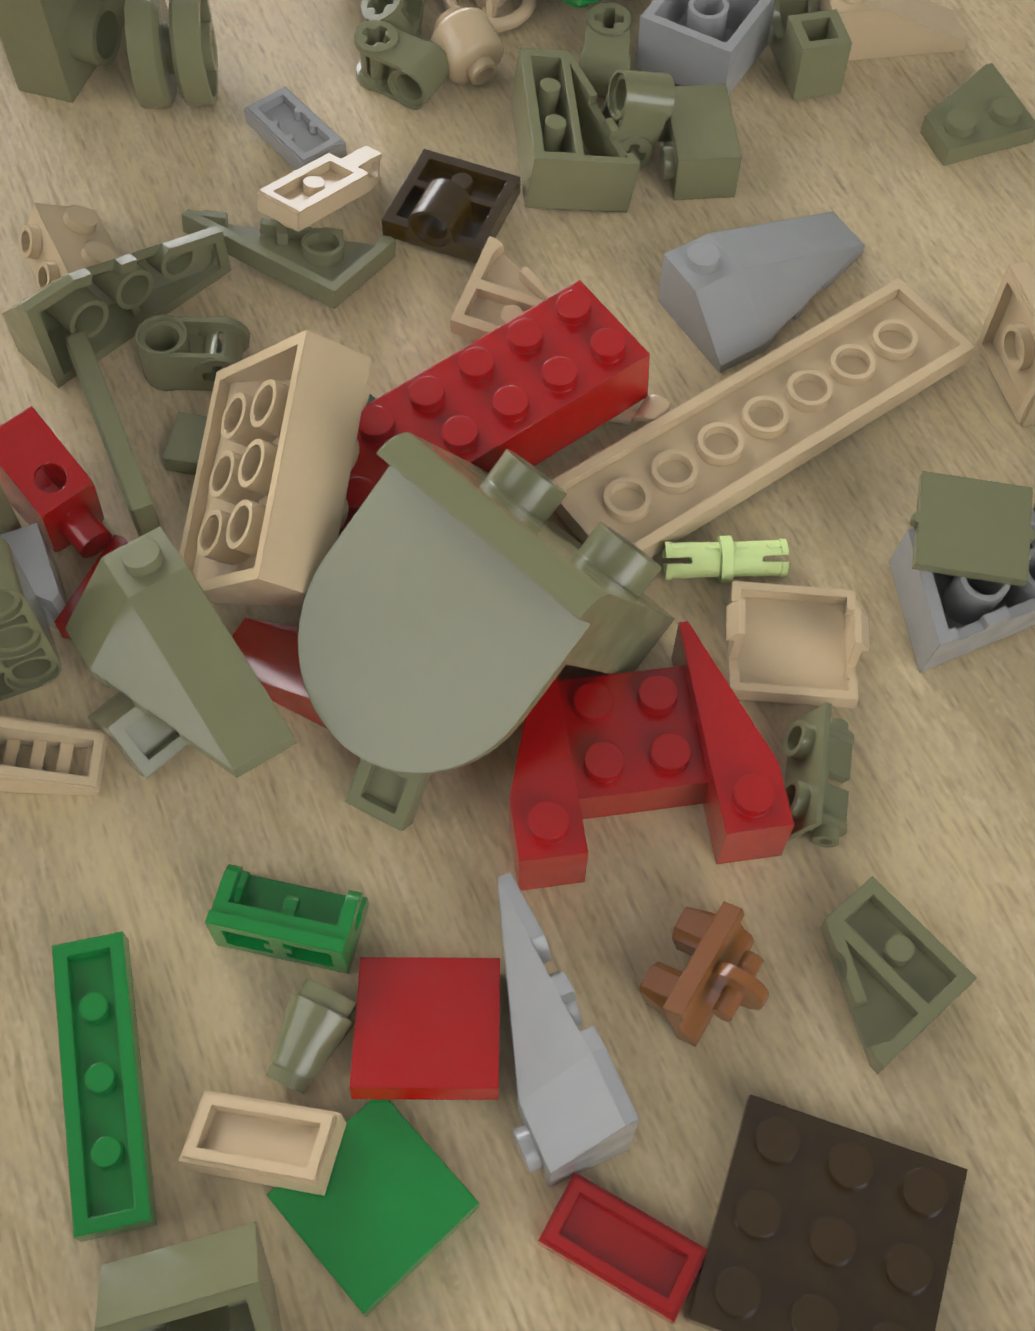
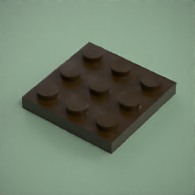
M750 1094L744 1108L706 1248L708 1250L701 1265L686 1322L710 1331H935L968 1169Z

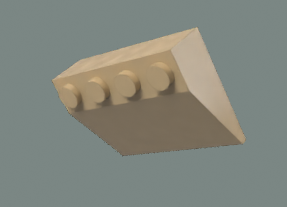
M306 329L216 372L179 552L210 603L291 607L303 605L312 578L322 560L338 539L339 531L343 527L348 515V502L345 498L350 471L354 467L359 455L357 433L361 412L365 408L370 395V384L367 379L371 357Z

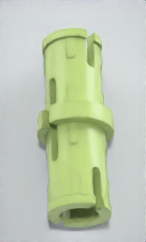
M731 535L717 536L716 542L664 541L662 557H687L688 561L686 563H662L664 580L717 577L718 583H732L734 577L778 576L779 578H785L788 574L789 561H763V557L789 555L788 543L785 538H779L778 540L733 541Z

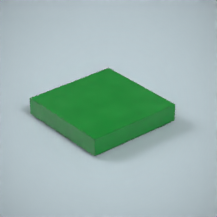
M371 1099L346 1122L347 1124L324 1196L280 1187H274L266 1194L365 1317L480 1207L476 1198L389 1100Z

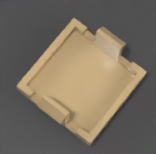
M732 581L730 604L726 606L725 640L729 641L728 684L738 700L821 706L828 702L832 704V707L855 709L859 700L856 664L862 651L870 652L869 616L861 608H857L856 590Z

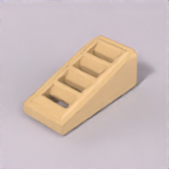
M0 716V745H6L2 765L0 764V792L99 796L109 735L101 730ZM20 746H33L29 768L16 767ZM47 747H60L55 772L42 770ZM73 748H87L82 776L69 774Z

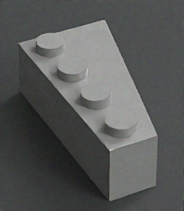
M1035 511L1031 515V528L1034 530ZM915 528L907 529L890 558L889 564L919 673L1035 626V540L1030 544L1029 576L1027 584L1023 587L912 569Z

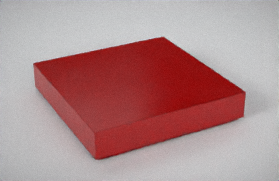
M360 957L349 1087L351 1099L499 1100L500 958Z

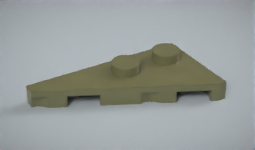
M188 209L182 213L183 232L189 235L217 226L223 231L228 255L333 309L337 308L395 258L396 239L385 235H379L378 243L371 245L344 241L343 229L307 227L297 232L294 229L283 226L274 219L267 218L261 219L259 229L228 224V215L225 212L211 210L194 211Z

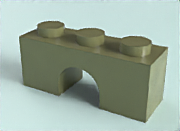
M775 0L768 42L792 99L813 98L841 93L852 41L837 9L818 12V0Z

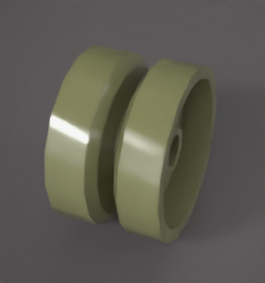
M125 0L124 18L127 54L133 85L141 107L145 109L171 108L177 94V86L182 99L188 106H216L218 100V53L209 1L169 0L168 11L165 0Z

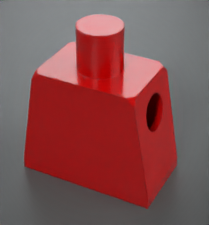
M30 406L0 425V485L12 507L29 525L38 523L49 548L54 552H60L72 544L83 558H90L104 550L112 539V534L102 524L105 518L95 485L37 411Z

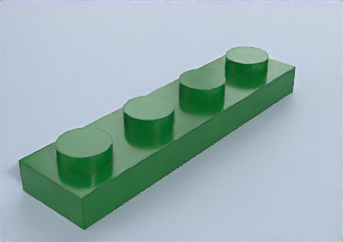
M121 931L53 945L52 957L73 1237L80 1242L155 1226L157 1225L129 940Z

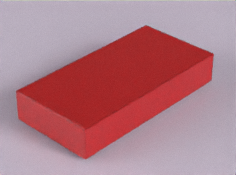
M576 1172L573 1173L538 1240V1245L670 1324L675 1322L708 1250Z

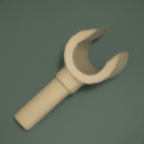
M650 394L644 399L638 410L629 408L608 422L632 426L633 430L636 431L667 413L671 404L667 398L661 395Z

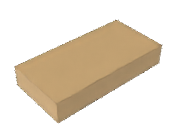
M205 1090L179 1162L187 1171L324 1196L347 1123L339 1112Z

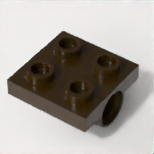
M424 149L381 219L383 235L477 263L489 236L497 237L520 195L521 177Z

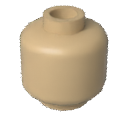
M459 5L446 10L435 22L431 42L440 46L447 54L448 78L458 85L472 82L473 85L479 86L487 83L495 76L498 70L497 66L504 53V46L487 15L479 8Z

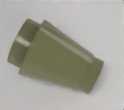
M305 979L299 993L291 992L271 1058L272 1063L266 1076L305 1094L310 1082L314 1081L355 1023L349 1019L356 1007V1002L319 983Z

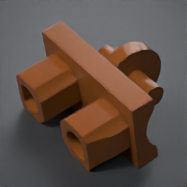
M723 901L716 914L685 907L674 926L672 940L676 949L691 955V959L683 972L659 961L652 964L639 988L645 1003L669 1020L677 1038L695 1047L713 1015L723 1021L731 1022L739 1006L760 1010L769 997V991L765 985L756 978L764 960L758 954L750 951L754 944V939L740 923L745 915L743 909Z

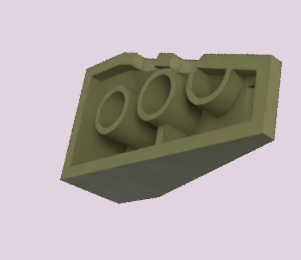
M213 226L68 273L46 284L2 313L18 351L57 388L61 387L77 376L65 344L67 335L86 330L96 359L99 361L135 336L138 325L145 319L154 315H167L232 271L223 231L217 226Z
M161 527L101 557L65 628L95 679L108 688L112 685L128 696L135 707L148 716L153 714L179 733L182 740L236 778L297 744L289 726L192 572Z

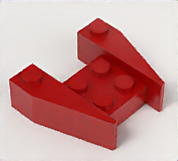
M688 621L678 622L671 658L673 667L558 681V677H556L525 718L509 796V832L517 885L521 891L585 882L588 847L583 819L703 804L716 865L782 855L793 830L794 821L779 762Z

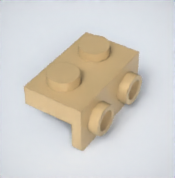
M34 203L28 224L23 225L19 233L20 253L23 258L27 259L34 273L38 290L68 273L120 257L96 210L80 205L59 206Z

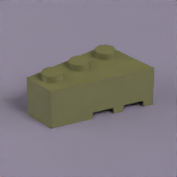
M519 49L511 104L525 208L627 212L641 164L634 152L626 153L617 138L619 128L612 118L605 119L596 105L598 94L571 51Z

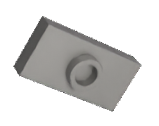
M286 86L244 108L246 123L295 170L327 153L340 159L347 156L345 141Z

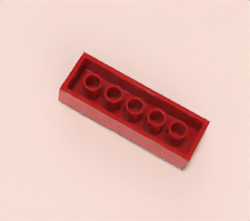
M578 280L366 404L361 412L357 433L359 455L354 467L350 471L345 498L348 502V515L343 527L339 531V536L390 466L376 453L394 436L401 433H412L487 472L492 470L506 449L511 450L533 466H536L648 396L650 353L583 282Z

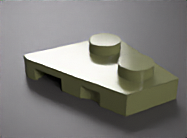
M989 63L984 65L924 117L920 133L941 164L946 166L1033 142L1035 138V120L994 64Z
M873 876L828 915L820 926L869 1066L877 1074L977 979L965 965Z

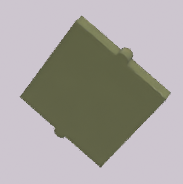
M922 471L919 476L917 511L913 513L909 520L910 525L915 528L912 569L1024 587L1028 582L1030 544L1035 540V530L1031 528L1033 488Z

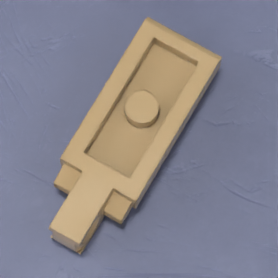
M367 145L341 159L327 153L260 189L259 193H257V211L275 219L283 226L299 232L368 193L381 180L379 175L382 153Z

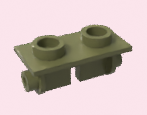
M825 702L792 723L786 733L783 745L784 753L787 756L784 785L794 821V827L788 841L807 832L812 834L813 844L830 848L838 846L839 837L847 833L849 791L828 784V779L840 783L850 780L854 734L848 730V723L845 720L831 718L832 704Z

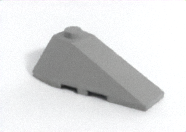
M834 212L708 233L663 254L658 301L714 368L721 373L765 351L776 340L777 332L790 319L796 320L805 311L807 302L820 289H827L863 253L865 245Z
M510 872L498 877V904L518 1116L522 1125L511 1131L527 1171L531 1173L541 1169L548 1187H551L572 1177L574 1172L579 1174L628 1151L640 1119L596 1028L591 1026L579 1031L578 1027L582 1026V1020L575 1001L576 994L565 971L562 973L557 971L549 975L544 963L551 961L547 940Z

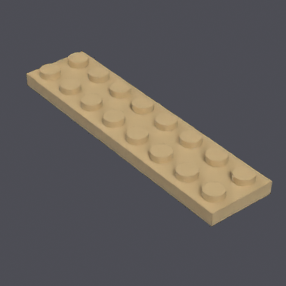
M899 277L552 479L567 493L555 512L583 544L598 523L602 522L621 534L649 557H653L663 551L664 541L677 542L967 364L970 362L976 346Z

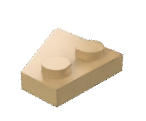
M489 236L450 318L451 333L478 340L555 295L556 292L547 290L543 286L541 278L527 265L521 269L504 253V244L497 238Z

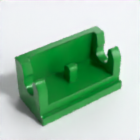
M228 864L221 878L212 908L208 911L205 924L218 946L349 974L369 902L368 898L363 897L361 892L349 890L347 895H341L254 876L248 871H243L241 866Z

